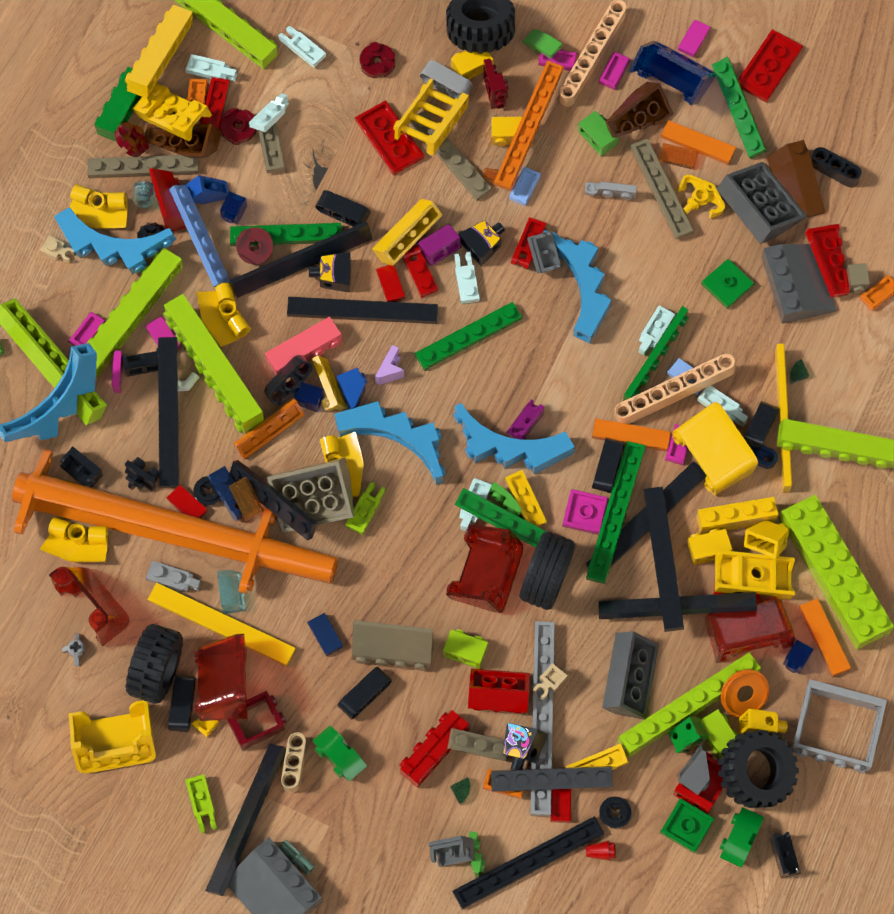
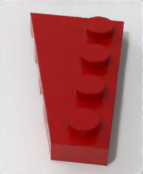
M839 224L810 228L805 231L831 298L846 296L850 293L847 270L844 269L845 257L841 250L842 238L839 237L838 232L840 230Z

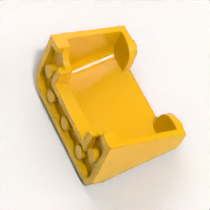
M718 402L707 406L676 428L672 433L674 442L683 447L686 445L707 475L705 478L706 482H704L705 487L714 496L750 476L758 465L754 452Z
M142 700L132 703L129 707L130 714L91 720L86 712L68 713L71 750L76 769L80 773H93L144 764L156 758L151 716L147 701Z

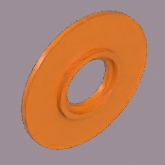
M745 669L734 673L727 679L721 691L723 708L734 717H740L747 709L761 710L769 696V683L765 676L756 670ZM743 686H750L753 689V695L747 701H740L737 698V693Z

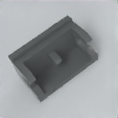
M552 231L527 238L537 274L562 267Z
M461 835L429 842L432 863L437 861L439 867L474 861L473 838Z

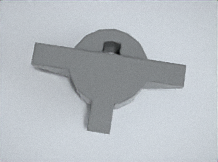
M75 634L74 640L62 648V653H69L74 658V666H80V657L85 654L86 647L83 641L80 640V634Z

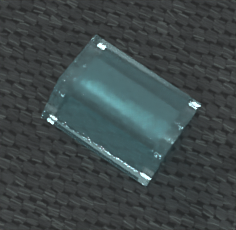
M235 570L217 571L223 614L246 611L244 594L239 592L242 574Z

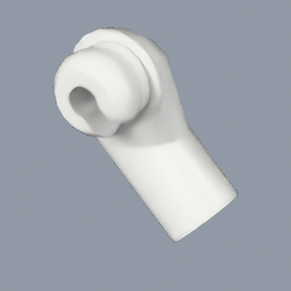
M192 372L186 380L180 381L178 379V392L189 391L197 382L199 376Z

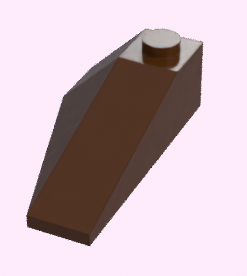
M645 82L622 103L605 123L612 138H617L636 130L659 125L671 117L673 112L661 84Z
M147 124L144 137L147 143L182 156L206 158L218 150L221 134L213 124H195L192 129V139L187 141L153 124Z
M801 140L786 144L769 155L767 162L772 174L792 196L794 201L807 215V218L824 214V205L805 141Z

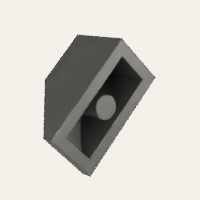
M702 744L677 775L678 781L697 795L701 790L705 791L710 784L706 751Z

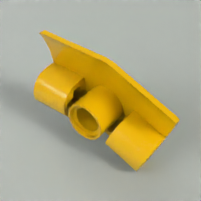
M79 184L74 185L70 194L72 202L69 207L85 225L94 229L126 228L128 218V196L126 192L100 193ZM101 196L102 203L97 206L96 199Z
M230 283L217 285L215 287L216 291L196 292L202 322L220 347L239 340L251 330V327L236 308L233 289ZM226 310H233L231 313H225Z
M356 432L338 438L335 435L321 438L319 441L325 462L346 458L351 480L352 497H359L364 461Z
M53 517L48 527L49 535L40 547L41 551L68 562H106L108 548L107 526L83 527L81 524H72L58 517ZM77 532H82L79 538H74Z

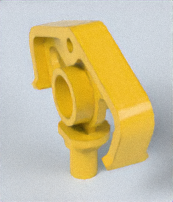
M689 174L682 178L678 189L679 192L687 188V183H691L695 188L692 197L687 200V205L683 208L686 215L691 210H697L699 206H704L709 202L718 207L709 211L710 219L723 214L725 204L713 183Z

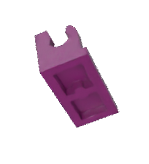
M449 224L418 242L422 255L430 266L435 265L462 248L460 236Z
M531 399L506 433L515 439L525 440L544 415V406L541 404L536 406Z

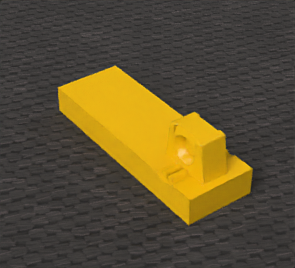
M319 355L312 358L327 395L321 401L324 410L328 412L334 409L344 410L347 406L328 359Z
M523 470L505 477L504 479L513 498L521 508L522 518L537 527L545 524L547 521Z
M620 743L566 767L612 766V770L628 764L629 761Z

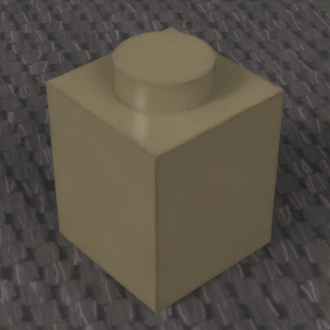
M867 264L848 265L846 270L850 293L862 294L866 292L870 284Z

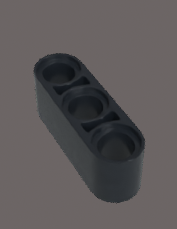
M818 147L813 151L811 162L815 170L849 188L858 185L862 174L860 167L826 148Z
M323 190L315 205V208L320 213L352 227L366 222L371 214L367 207L328 190Z
M303 355L294 356L266 385L264 393L267 398L275 405L282 404L311 374L313 369L311 363Z
M763 401L760 402L744 436L749 446L761 450L778 413V407Z
M605 438L592 489L611 493L625 442Z
M377 666L339 701L337 706L352 720L372 703L391 684L392 680Z
M175 675L168 722L169 731L189 732L196 686L195 676Z

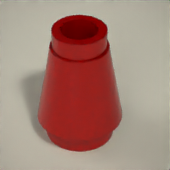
M605 841L586 845L587 858L591 857L608 861L615 859V842Z

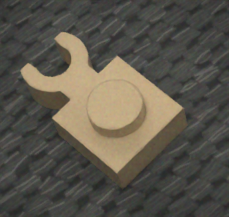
M52 236L47 237L40 249L41 254L56 261L61 257L65 263L71 262L70 258L66 257L67 254L74 256L76 254L72 248H65V242Z
M552 663L539 677V680L543 683L537 684L533 689V693H536L539 689L543 690L544 694H542L541 699L544 700L548 696V690L551 689L555 692L567 679V675Z

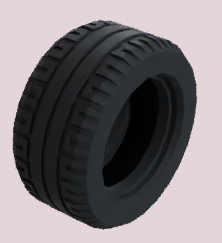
M549 531L543 532L520 590L519 597L522 601L529 602V604L539 608L542 607L545 610L552 609L575 550L576 544L573 540L566 539L563 536L560 537V535Z

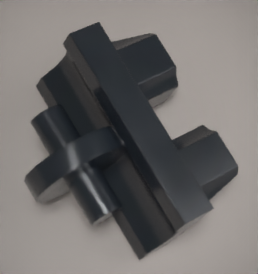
M139 457L132 462L128 460L125 463V474H127L125 479L129 481V489L133 490L136 487L142 489L146 487L152 492L156 488V481L159 478V471L151 467L146 473L142 470L145 467V462Z

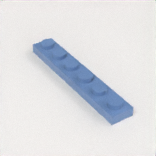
M187 185L172 186L169 191L213 287L221 283H230L228 274Z

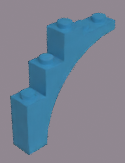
M70 207L54 216L79 258L89 255L95 249L101 261L107 266L116 263L121 257L132 275L144 270L148 265L145 260L147 257H153L157 254V251L171 246L177 240L170 228L155 235L137 239H120L106 236L85 225Z
M552 232L559 257L572 271L581 295V311L573 336L590 344L611 306V299L608 296L597 293L604 282L605 274L600 269L591 267L597 257L598 247L592 242H585L583 240L577 246L573 241L565 240Z
M89 343L71 347L66 370L58 385L46 399L25 415L10 422L0 424V437L4 442L35 435L39 440L58 437V420L60 417L76 414L77 395L95 391L97 353Z
M378 401L334 414L340 437L356 432V435H374L398 442L410 449L423 461L436 485L443 483V476L446 474L443 464L439 465L438 458H440L437 449L439 439L442 438L439 428L435 429L434 423L414 428L411 417H407L406 412L386 417L385 409L380 407Z
M462 403L454 406L453 417L457 424L462 425V432L467 439L466 455L469 459L472 458L475 463L494 454L497 463L502 464L504 469L523 460L528 470L531 469L533 474H536L574 454L575 447L566 432L538 440L509 438L492 432L481 425L468 413Z

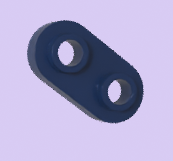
M762 445L761 450L749 446L758 460V466L770 469L776 465L778 455L773 449ZM768 458L770 462H766L764 459Z

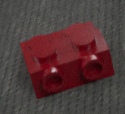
M491 58L484 59L483 79L491 109L504 108L506 106V99H508V81L503 79L502 73H497L496 65H492Z

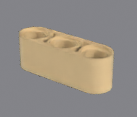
M299 732L291 734L287 742L281 777L282 787L287 793L297 792L301 784L307 743L304 735ZM295 740L303 742L300 747H294L292 743ZM292 759H297L299 764L292 767L289 765V762ZM293 778L296 780V783L293 786H288L285 784L286 781Z

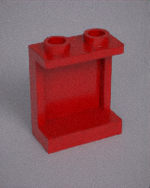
M706 752L710 784L705 791L701 790L697 795L679 783L673 795L709 814L723 790L721 786L723 780L718 775V771H721L718 761L713 759L710 753Z

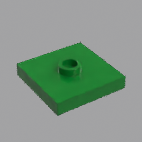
M727 259L702 280L701 285L728 309L754 286V282Z
M680 798L662 827L660 834L695 854L715 818Z

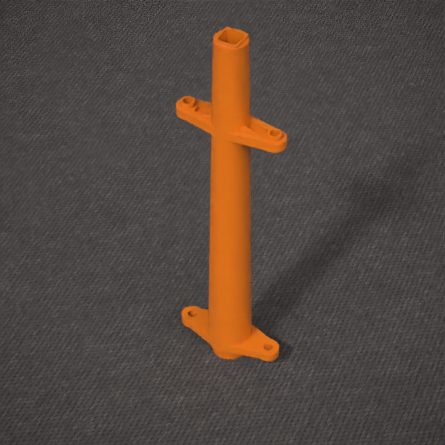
M44 449L34 471L31 474L20 472L14 484L12 501L21 504L14 526L15 533L24 534L34 511H39L96 526H107L108 529L245 562L246 565L239 585V592L243 594L252 591L254 586V580L252 579L260 567L329 584L333 583L338 568L337 557L269 538L270 526L275 524L277 516L267 508L264 510L256 534L49 476L48 472L53 460V450Z

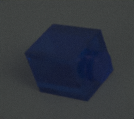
M229 191L220 209L221 218L228 223L239 224L247 208L246 198Z
M302 382L300 388L295 390L294 398L300 407L318 412L321 401L324 398L323 388Z
M796 639L783 665L790 672L800 674L814 649Z

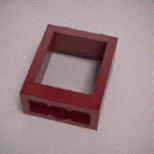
M267 690L224 711L225 717L242 751L285 730V717L282 712H277L275 708L278 705L273 695L269 696ZM266 702L277 725L246 740L236 716Z

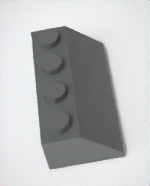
M634 631L616 633L602 708L617 715L646 719L659 644Z

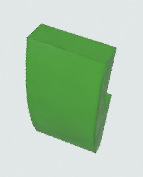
M533 29L522 41L536 53L540 51L549 59L562 48V43L537 29Z
M493 482L490 487L491 497L497 502L502 501L503 509L521 517V508L517 501L507 490Z
M470 831L469 837L473 838L474 861H470L474 876L479 877L480 872H484L486 860H482V853L475 852L479 851L481 839H477L478 832Z

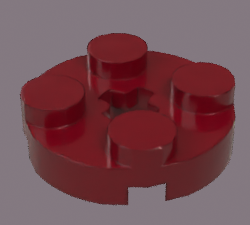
M378 42L370 43L360 53L359 63L362 72L371 78L388 76L395 68V53L387 45L379 44ZM375 58H380V60H381L382 62H381V63H380V62H377V63L375 64V63H374V59H375Z
M230 109L221 119L220 129L223 137L227 141L232 142L233 145H240L251 140L257 133V129L251 128L249 122L255 116L246 109ZM238 123L239 125H243L242 128L236 129L235 124Z
M123 122L115 130L114 136L120 148L124 146L128 150L126 152L128 155L139 157L149 149V145L143 135V129L139 125L134 126Z
M258 227L249 228L242 231L238 236L236 250L244 262L248 264H261L270 258L273 252V240L264 229ZM258 241L259 250L255 249L252 251L250 243Z

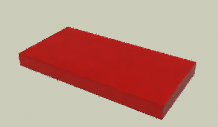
M772 29L738 79L742 90L767 103L802 51L803 45Z
M385 100L356 116L355 121L392 175H395L424 159V154L410 135L403 132L398 140L395 139V130L393 128L399 118Z

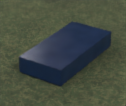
M325 613L307 622L325 656L343 648Z

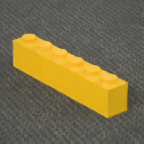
M172 5L171 9L166 11L163 22L158 24L156 33L151 35L148 46L143 48L140 59L135 61L133 70L126 76L125 83H127L128 92L148 98L192 26L193 11L176 5Z

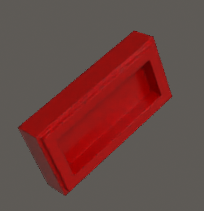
M387 265L377 268L376 273L386 302H396L405 299L395 266Z
M181 485L166 497L167 501L181 513L202 518L208 512Z
M551 789L550 822H571V789Z

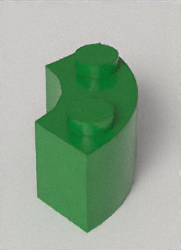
M328 726L312 740L316 746L315 752L321 758L325 757L334 766L333 771L340 779L343 777L350 782L367 767L357 752L348 746L344 738L332 726Z
M744 807L741 808L739 814L735 812L731 824L734 825L728 839H723L719 848L723 850L720 858L742 868L764 817Z

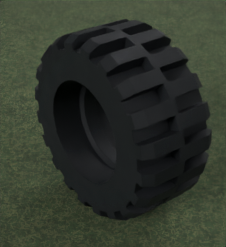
M452 0L446 9L447 36L455 46H458L463 51L467 50V52H477L478 54H483V52L491 53L493 50L498 51L503 46L508 45L514 37L515 7L510 0Z
M157 624L148 625L142 632L131 657L126 677L125 688L130 696L153 704L162 702L169 691L180 662L183 647V637L180 632Z
M759 730L738 734L735 736V739H731L727 743L728 748H723L721 752L723 758L719 759L718 765L721 766V771H718V775L722 777L723 782H721L722 788H727L726 794L729 798H734L735 803L743 804L747 808H766L784 802L787 799L786 796L792 794L794 791L792 786L796 785L798 781L795 776L799 774V768H796L795 763L798 762L797 756L792 754L794 749L791 745H786L787 740L785 738L778 737L779 735L775 732ZM755 750L761 752L767 758L770 765L769 779L762 788L753 785L747 775V761Z

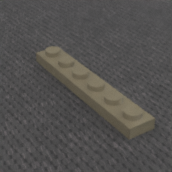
M424 110L418 114L433 121ZM413 120L410 122V125L415 130L428 136L432 135L435 131ZM446 137L435 154L473 198L478 201L491 192V187L449 138Z
M645 139L632 144L631 150L675 240L693 234V229L649 140Z
M182 155L88 159L87 175L88 178L150 176L149 169L151 168L172 171L173 175L199 174L198 158H188Z

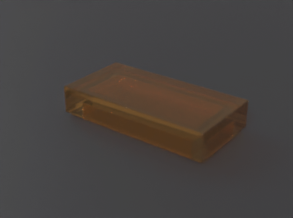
M663 143L659 162L694 170L699 151Z
M247 477L229 486L246 521L264 512Z

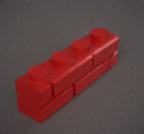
M453 710L449 713L445 712L438 720L440 724L436 728H430L425 735L427 737L423 743L418 742L412 750L414 753L411 757L408 758L406 756L399 765L401 767L400 774L417 788L420 787L451 751V749H447L451 729L466 732L470 729V724Z

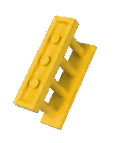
M430 78L426 84L422 85L420 93L402 118L396 121L393 130H395V139L397 140L404 132L426 142L427 153L434 156L468 108L469 95L462 92L459 98L453 99L433 90L434 79ZM431 96L451 105L452 108L450 111H445L427 103L426 100ZM422 108L442 117L443 120L441 123H436L417 113ZM413 120L435 131L432 135L428 136L408 127V125Z

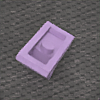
M391 346L375 376L376 384L381 385L404 377V370L397 367L401 358L398 347Z

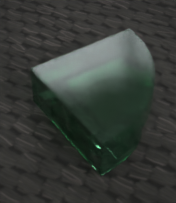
M802 359L797 361L791 369V384L809 378Z
M468 777L450 786L459 805L466 801L470 792Z

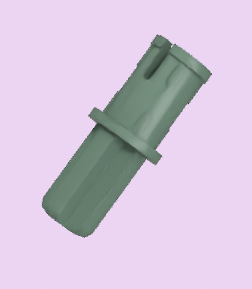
M288 840L282 842L279 849L292 860V864L295 863L308 875L312 871L311 869L315 868V865L303 855V851L300 852Z

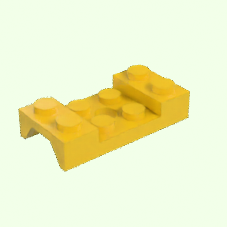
M156 83L148 98L142 97L133 107L138 118L187 141L192 139V129L201 117L210 118L212 116L207 105L195 100L190 102L170 93L167 87Z
M719 550L715 554V592H756V594L771 595V598L790 600L795 595V591L791 587V572L795 558L781 556L773 558L763 554ZM753 569L760 572V578H755L752 575Z

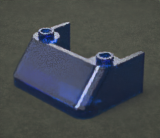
M657 41L640 46L628 71L630 73L637 71V75L645 79L647 77H655L683 93L684 100L691 106L699 103L716 76V73Z

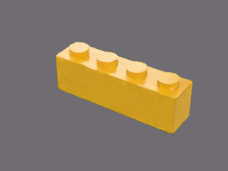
M420 199L372 248L373 252L382 263L394 266L442 217V213L433 201Z
M768 497L698 509L696 519L699 532L706 534L716 528L720 530L726 529L727 531L751 527L762 521L774 523L777 520L778 511L775 498Z

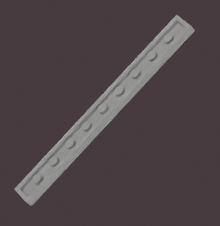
M535 621L533 689L537 684L543 683L539 680V677L552 663L554 664L555 622ZM539 689L536 693H533L532 728L548 733V737L537 762L531 763V769L552 768L553 691L551 689L548 690V696L544 700L541 699L542 694H544L543 690ZM551 789L531 790L530 816H551Z

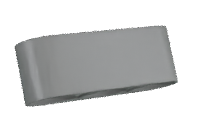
M429 60L419 75L426 83L430 78L434 79L433 87L454 99L459 98L462 92L468 95L474 87L470 80L434 60Z

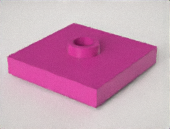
M571 489L562 527L599 535L609 497Z

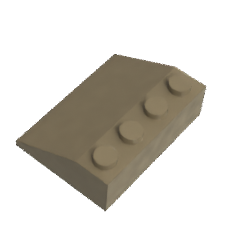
M345 457L275 473L267 477L268 483L314 519L318 523L317 525L354 517L351 480ZM277 517L281 533L294 531V529Z
M353 621L352 660H356L359 664H367V662H373L378 666L390 664L402 669L408 666L414 667V669L419 671L431 669L433 629Z

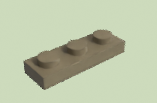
M275 123L266 132L258 130L267 173L285 170Z
M451 729L447 749L506 761V756L503 754L505 740Z

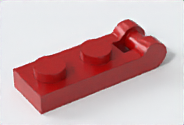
M529 217L512 257L511 264H518L523 266L524 269L529 270L533 257L527 238L543 233L547 223ZM521 253L527 255L526 259L520 257Z
M416 245L413 249L407 251L402 258L420 297L423 298L438 292V287L426 264L420 247ZM416 256L417 260L411 262L410 258Z

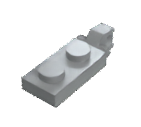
M586 182L585 195L591 197L602 195L605 198L621 197L622 200L636 199L637 187L634 185L608 182Z
M152 561L146 575L147 581L159 583L180 592L188 591V588L199 591L201 586L200 581L193 578V574Z

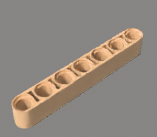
M614 0L608 7L560 88L559 102L561 105L570 107L577 100L625 19L626 4L624 1Z
M722 354L619 403L615 407L616 421L631 424L730 377L735 372L734 357L730 354ZM729 363L731 366L723 367L722 365ZM708 371L713 372V374L710 376L705 375V373ZM691 379L696 380L693 384L688 383ZM672 388H679L676 392L671 391ZM655 396H662L660 400L653 399ZM638 404L645 405L643 408L636 407ZM621 412L628 413L626 416L619 415Z

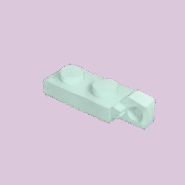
M193 54L190 56L185 69L186 73L209 79L215 77L236 81L238 75L237 70L231 69L225 62Z
M281 93L276 97L275 101L272 100L249 122L250 127L266 132L286 113L285 109L289 104L288 95Z
M660 305L657 307L641 333L639 341L642 344L639 347L638 353L645 356L650 347L655 348L674 319L675 313Z
M712 386L706 387L697 399L705 407L718 402L734 423L735 421V423L742 427L748 421V416L742 413L743 409L740 408L738 403Z
M474 478L469 491L487 500L492 484ZM461 509L459 518L463 520L460 530L468 532L471 522L476 524L479 518Z

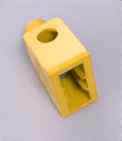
M762 521L746 529L744 547L777 558L787 546L789 529L783 523L775 524L770 521Z
M747 709L738 718V734L759 730L786 733L787 721L778 720L777 712Z

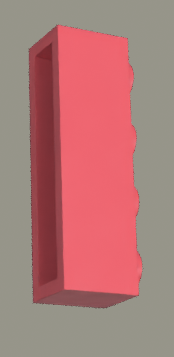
M329 316L266 352L265 359L274 374L277 375L294 356L303 355L309 361L317 355H323L324 351L339 346L340 342H342V336Z

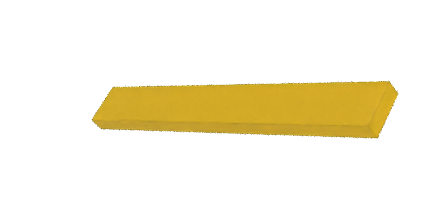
M777 344L775 349L779 424L783 419H789L784 344ZM780 447L782 493H789L792 488L791 453Z
M159 583L155 584L147 599L150 603L286 667L296 651V648Z

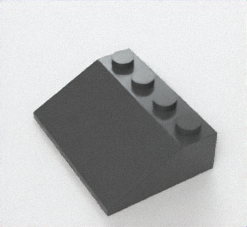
M763 162L727 174L716 188L760 244L776 238L807 217Z
M780 244L763 249L761 258L782 324L836 312L833 298L829 294L810 244Z
M270 837L256 847L238 865L228 884V887L251 914H310L323 903L322 897Z

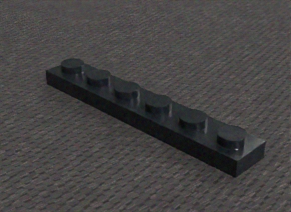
M233 461L230 475L236 484L306 540L313 539L318 524L314 519L241 461Z
M612 766L491 770L492 792L613 787Z

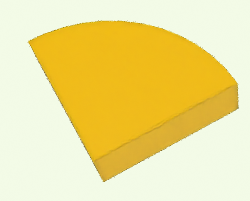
M210 717L199 718L191 724L207 738L220 722Z

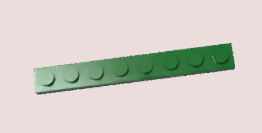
M626 442L586 580L606 584L645 453V445Z

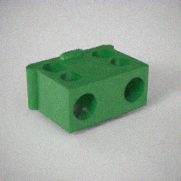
M699 716L687 718L668 732L675 747V753H687L709 737Z

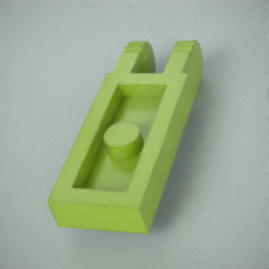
M371 482L365 493H362L354 508V517L349 518L345 524L346 528L360 535L364 534L386 492V488L381 487L375 498L370 496L375 489L374 482Z
M202 774L185 779L200 833H205V826L201 817L208 815L211 828L213 830L217 829L214 818L215 812L205 775Z

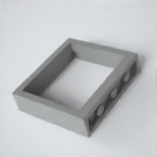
M809 679L792 744L793 752L800 757H814L819 762H833L837 767H851L859 773L869 772L872 767L887 700ZM811 694L877 711L865 761L799 744Z

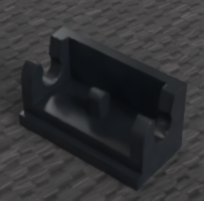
M158 348L154 352L132 356L122 354L127 377L158 371Z
M73 446L60 460L62 463L60 467L81 485L93 487L103 476L101 469Z
M786 832L780 836L778 834L772 835L770 841L781 879L801 874L790 833Z

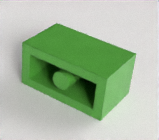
M594 111L578 123V132L602 157L618 145L619 137L612 138L605 123L607 120L603 115H599Z

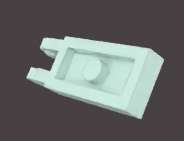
M288 26L286 31L293 37L292 39H289L282 33L278 35L281 42L313 68L326 57V53L291 26Z
M466 252L465 255L467 266L462 267L459 254H454L455 273L461 304L479 302L477 281L470 252Z

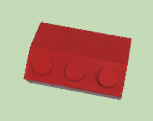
M149 169L152 186L165 228H170L172 232L185 229V223L169 191L172 186L180 185L178 177L174 178L172 171Z
M471 669L468 709L476 711L492 710L494 712L507 711L515 714L527 713L530 673Z

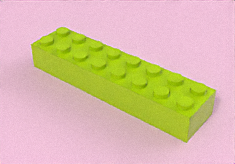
M184 294L164 304L165 312L163 314L166 318L167 326L170 330H174L178 342L186 348L185 353L188 358H193L196 363L194 366L198 373H203L204 381L208 388H213L216 400L219 404L223 403L226 415L229 418H233L236 430L245 435L263 422L262 410Z
M816 494L782 510L779 520L789 529V537L855 649L859 650L890 634L894 625Z

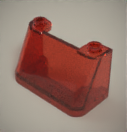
M469 524L464 540L470 550L460 580H453L447 586L446 596L454 601L491 612L502 613L505 610L523 555V543L510 529Z
M59 567L49 574L52 584L60 596L64 595V593H69L76 597L83 592L96 607V610L89 616V624L97 635L96 640L102 647L128 627L129 617L89 568Z
M776 596L769 597L762 602H757L756 611L709 613L705 616V623L716 663L726 661L725 657L731 654L732 657H735L737 653L774 646V648H778L779 644L782 645L783 649L790 648L796 639L782 600L777 599Z
M235 634L198 647V651H194L195 663H198V702H194L195 714H199L200 721L247 719V648L245 635Z

